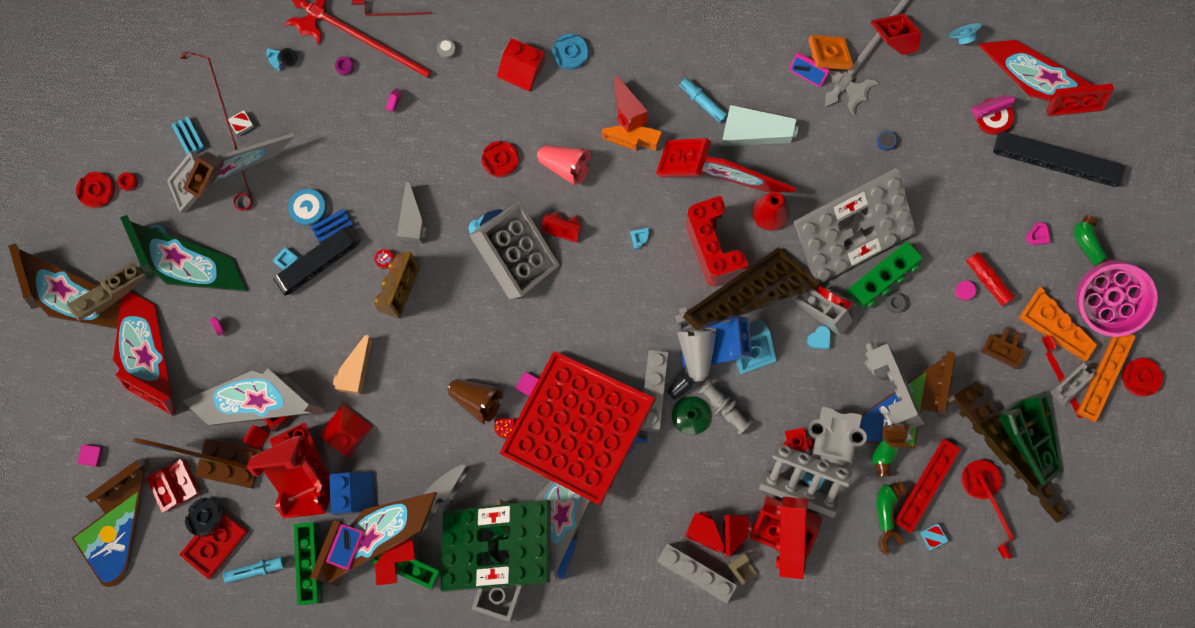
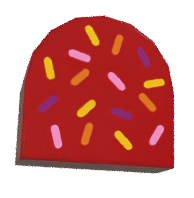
M495 419L494 429L497 436L507 439L515 425V419Z

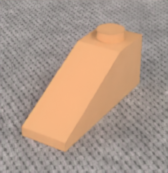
M365 335L338 370V375H335L333 385L337 391L362 395L372 338L369 335Z

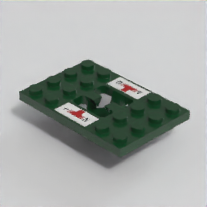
M540 500L443 511L440 591L451 592L550 583L551 501ZM484 529H490L495 534L490 542L481 541V532ZM497 551H509L510 558L501 562ZM484 553L488 554L494 563L481 566V555Z

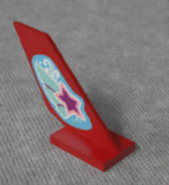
M1017 40L979 43L978 45L1030 97L1050 101L1046 109L1047 116L1103 111L1114 91L1113 83L1093 85Z
M707 138L667 140L656 171V175L659 177L701 176V173L764 192L796 191L795 187L730 161L707 157L711 141Z
M129 292L121 298L113 361L119 368L115 376L124 389L173 416L177 409L173 404L155 305Z

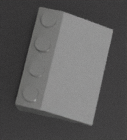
M521 201L484 223L469 235L509 299L522 297L559 266V263Z

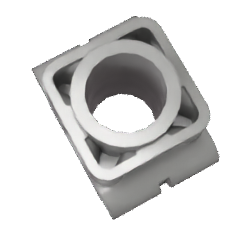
M822 407L820 419L812 421L808 427V435L815 441L812 457L839 467L847 468L848 465H852L855 450L861 449L867 439L865 431L859 428L862 415L855 413L840 414L831 408ZM820 427L823 432L816 435L812 432V429ZM858 435L862 438V442L855 443L851 437Z

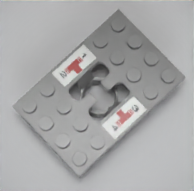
M896 168L794 221L811 275L820 284L916 233L901 175ZM867 207L868 213L865 215L860 210ZM855 213V217L849 226L842 228L838 225L841 220ZM873 226V232L867 236H864L860 231L861 228L865 230ZM849 239L852 244L845 247L844 241Z

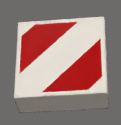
M244 110L228 119L237 136L254 128Z

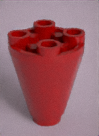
M770 192L759 197L752 209V216L756 226L768 231L783 228L790 215L789 205L779 192Z

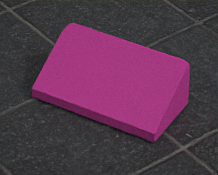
M1002 95L971 107V111L975 119L978 120L1010 108L1015 98Z

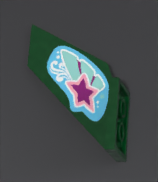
M128 215L120 217L146 279L153 278L154 273L166 285L247 292L232 258L131 222Z

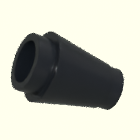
M684 372L682 375L679 374L667 393L675 400L692 389L695 382Z

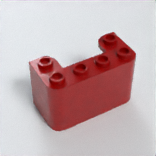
M722 195L690 206L686 220V230L707 284L713 287L728 283L748 268V263L742 252L736 250L723 254L715 234L716 220L722 217L725 210Z

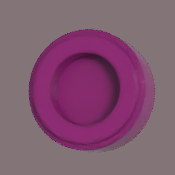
M340 57L335 62V69L339 75L348 76L353 72L354 64L350 58Z

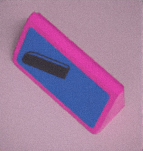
M799 52L796 53L789 68L791 72L817 87L822 86L829 73L828 68H817L812 59Z
M341 524L326 562L349 571L365 532Z

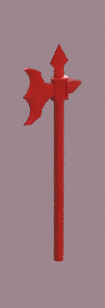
M292 0L296 8L302 7L306 9L308 15L303 18L292 17L285 22L284 26H295L299 30L300 36H313L317 45H319L322 33L317 29L316 21L317 19H323L426 78L430 77L431 71L327 14L325 10L326 0H316L315 3H308L305 0Z

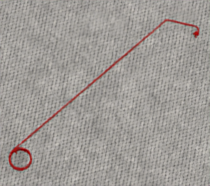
M183 52V53H182V56H180V59H185V57L183 56V54H184V53H188V54L200 56V57H203V58H207L208 61H209V58H208V57L201 56V55H197V54H193V53H189V52ZM209 61V65H210V68H211V72H212V74H213V70H212V67H211V64H210V61ZM217 87L218 95H219V98H220V101H221V104H222V100H221V97H220V93H219V90H218V87ZM222 104V108H223V111H224V115H225V117H226V113H225V110H224V106H223V104ZM226 117V121H227L228 128H229V131H230V134H231V137H232V141H233L235 150H237V149H236V146H235V143H234V139H233L231 130H230V126H229V123H228V120H227V117ZM242 170L248 194H237L234 197L233 203L237 210L247 211L252 206V199ZM242 195L248 196L247 199H250L249 206L244 209L236 206L237 198Z

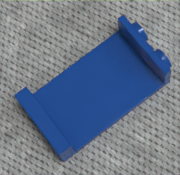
M738 316L729 322L707 327L716 328L711 365L752 357L749 318ZM682 353L683 367H686V363Z

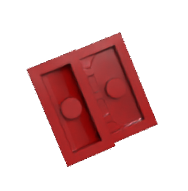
M180 459L169 467L160 469L146 478L162 513L183 504L201 493L186 459Z

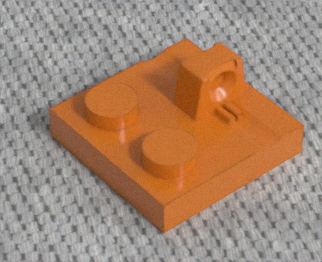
M810 35L808 41L812 52L811 59L815 62L817 68L851 69L853 63L845 37Z

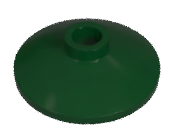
M685 397L679 400L673 408V424L683 434H700L710 423V409L700 398ZM691 411L694 412L695 417L689 418L688 413Z

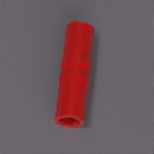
M979 251L966 260V263L1001 306H1004L1015 297L1002 278L996 273L995 269L989 265Z

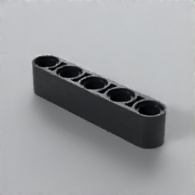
M349 226L343 227L278 273L273 278V281L284 296L289 295L356 248L360 240Z

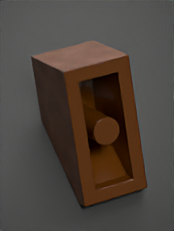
M210 152L198 156L183 189L200 199L217 178L224 161Z

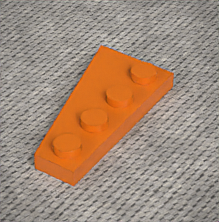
M1041 286L1037 288L1018 317L1019 320L1042 335L1052 336L1057 345L1083 362L1088 360L1097 346L1080 327H1077L1070 320L1071 317L1064 313L1052 298L1050 299L1046 295L1045 290Z

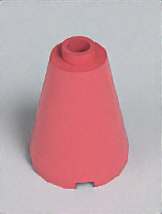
M544 145L538 150L537 158L539 163L572 185L577 186V183L581 184L588 173L589 166L586 165L587 160L591 161V153L589 150L581 148Z

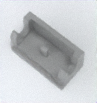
M1085 363L1074 368L1050 391L1063 406L1091 382L1095 376L1094 373L1089 374L1086 371L1088 366Z

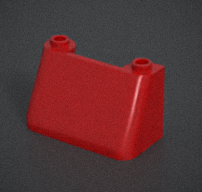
M294 436L250 458L247 468L251 474L259 476L264 472L279 493L275 502V508L283 519L325 514L331 498L330 474L305 436Z

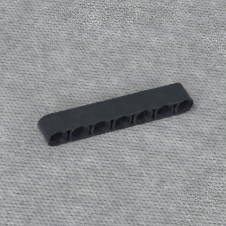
M1007 132L997 133L993 153L999 156L1111 187H1120L1122 185L1126 168L1120 163Z

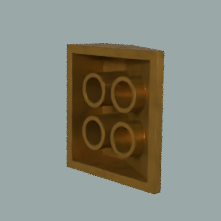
M406 251L397 254L394 260L390 261L388 267L390 271L388 276L384 277L381 287L383 289L381 294L376 296L374 302L378 312L400 319L420 268L411 252Z

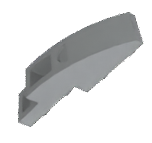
M460 465L445 473L424 493L438 492L423 528L424 531L428 529L431 520H429L433 513L436 514L441 506L440 500L443 499L449 502L450 499L453 500L458 492L457 486L460 482L463 483L468 475V472H466L468 468L466 466Z

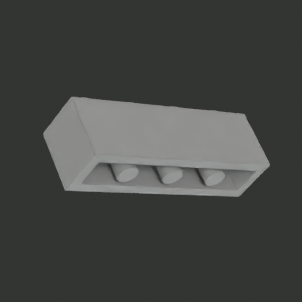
M648 350L644 393L655 398L656 401L641 428L643 431H660L668 352Z
M666 544L657 560V563L724 603H728L737 587L734 583L669 544Z

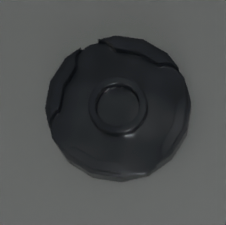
M212 498L198 499L189 507L188 516L185 517V524L190 533L198 537H207L213 534L222 522V506Z

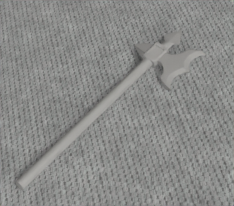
M901 0L890 16L900 14L910 0ZM878 32L855 60L850 70L844 71L843 74L829 70L828 74L835 85L832 92H826L825 106L838 102L837 96L844 90L849 95L847 107L853 115H855L856 105L861 101L868 100L867 92L869 88L879 83L870 79H866L862 83H853L851 81L853 79L852 76L882 37Z

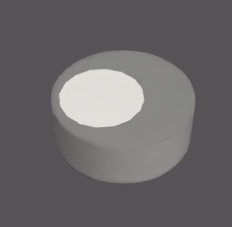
M442 40L437 46V51L441 58L450 59L455 55L456 48L452 41Z

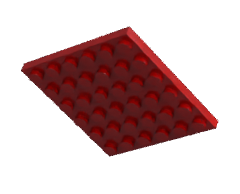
M553 351L499 454L602 506L656 400L645 393Z

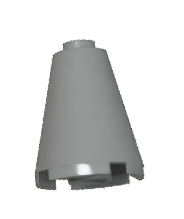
M695 328L681 329L677 331L689 377L693 378V381H704L705 377H708L710 373L716 328H705L698 331Z

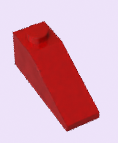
M618 76L614 77L618 124L624 127L627 132L647 124V110Z

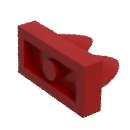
M559 212L551 215L545 214L542 232L574 243L578 242L581 230V221L578 215L564 221Z

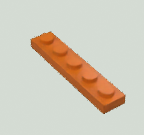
M1129 334L1111 337L1094 373L1095 376L1092 378L1076 414L1093 423L1097 421L1136 336Z

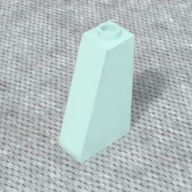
M730 105L721 146L791 143L792 137H796L798 126H795L796 119Z

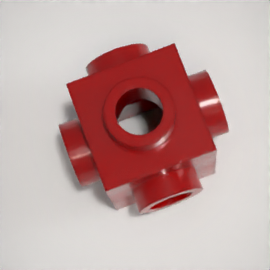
M804 427L785 431L786 441L783 442L784 446L811 455L810 449L813 448L812 439L807 437Z

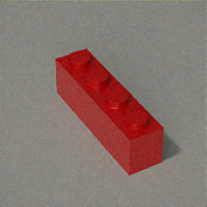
M783 496L782 504H778L777 516H781V522H777V534H780V539H777L776 551L780 552V557L777 556L776 569H779V577L804 580L808 499Z

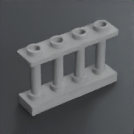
M776 444L772 458L777 461L771 473L764 471L759 489L781 498L784 496L808 499L809 509L834 518L839 504V499L835 497L841 485L849 487L852 472L806 453L791 449L788 446ZM784 463L796 467L790 481L779 477ZM803 470L815 474L809 488L797 484ZM822 477L834 482L828 495L816 491Z

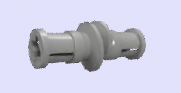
M710 380L698 393H702L710 401V404L716 408L715 416L722 414L728 423L730 422L737 430V434H741L751 422H747L740 412L733 407L736 401L728 402L730 397L726 399L712 385L713 382Z

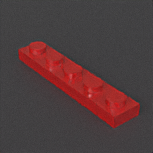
M944 438L940 441L894 519V524L908 533H912L958 455L959 447Z

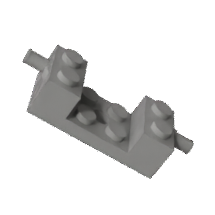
M873 342L867 343L865 347L868 351L866 353L868 359L865 360L869 371L872 372L873 376L877 375L880 380L889 377L891 382L897 387L894 390L901 401L889 405L890 412L887 415L891 424L902 423L910 425L905 441L913 439L910 430L925 424L893 350L888 344L875 349Z

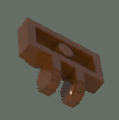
M1008 327L1004 328L999 338L989 334L981 352L1014 369H1018L1026 351L1016 347L1021 334L1016 332L1011 343L1005 341L1010 332Z

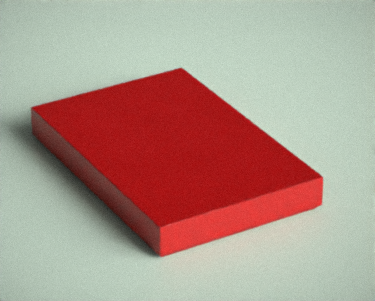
M223 512V519L219 528L207 537L194 535L179 556L210 580L247 535L248 531Z

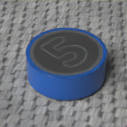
M890 131L880 133L877 138L878 147L884 151L893 149L897 142L895 134Z

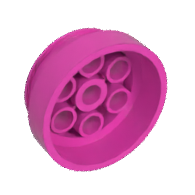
M1120 260L1103 262L1090 269L1081 279L1076 291V306L1082 319L1096 332L1113 337L1129 335L1144 327L1152 318L1158 299L1156 286L1150 276L1135 264ZM1119 273H1124V277L1116 281V276ZM1104 277V281L1101 284H1095L1097 278ZM1132 287H1137L1134 294H1128ZM1117 291L1114 298H1108L1110 292ZM1097 295L1094 302H1088L1090 296ZM1129 305L1128 311L1121 312L1123 306ZM1109 309L1108 315L1101 316L1103 310Z

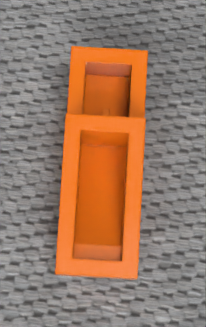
M614 126L603 128L601 131L602 139L634 151L637 150L638 145L656 151L662 136L661 131L646 127H639L627 132L624 127Z

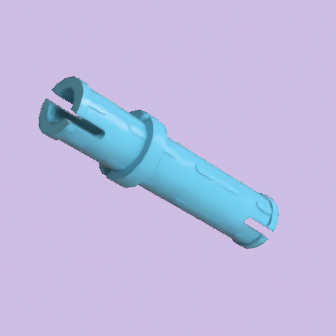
M687 77L679 85L680 88L691 96L690 99L692 101L695 100L719 123L728 115L702 92L703 89L695 86Z
M282 556L267 561L263 559L259 563L224 571L223 578L225 583L228 584L260 574L264 576L268 572L284 569L285 562Z

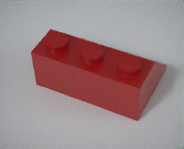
M766 496L750 539L776 549L777 539H780V534H777V522H781V516H777V507L782 502ZM807 512L806 559L819 534L822 517Z

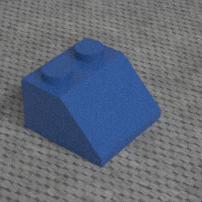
M348 472L330 474L331 514L336 516L359 514L364 509L375 507L373 473Z

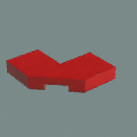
M413 539L398 544L384 552L374 565L376 586L398 583L396 563L416 560Z

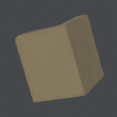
M745 553L727 565L740 585L745 584V582L757 574Z

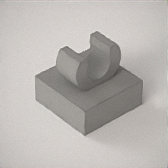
M686 307L679 308L680 314L675 316L677 331H680L682 328H694L683 318L685 312H687Z

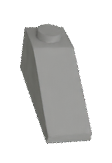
M406 182L397 237L403 242L422 244L423 238H426L427 227H425L410 182Z
M814 290L791 298L825 327L840 336L852 323V319L845 308L827 300Z

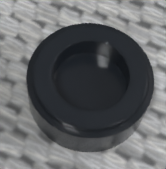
M284 48L278 53L277 60L281 66L291 67L296 63L297 55L294 50Z

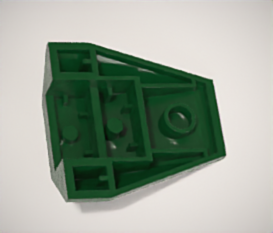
M1046 391L1017 400L999 412L1000 421L1006 433L1042 485H1046L1063 471L1053 410Z

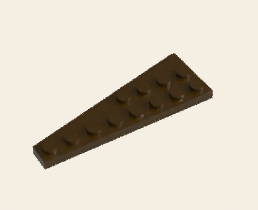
M778 247L685 312L683 318L698 331L815 290L820 285V282Z
M977 380L947 399L950 404L954 402L961 410L959 414L962 418L967 417L973 423L972 429L985 437L984 441L1003 464L1005 466L1009 464L1016 472L1014 476L1018 480L1022 478L1028 486V492L1039 497L1041 506L1056 523L1062 521L1070 514L1067 505L1056 494L1055 488L1049 483L1046 485L1040 483L1006 433L1000 421V414L996 404L989 399L984 387Z

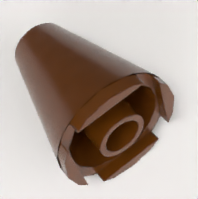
M455 379L449 383L447 388L449 397L484 425L486 421L491 422L501 406L498 404L499 398L503 400V391L500 388Z

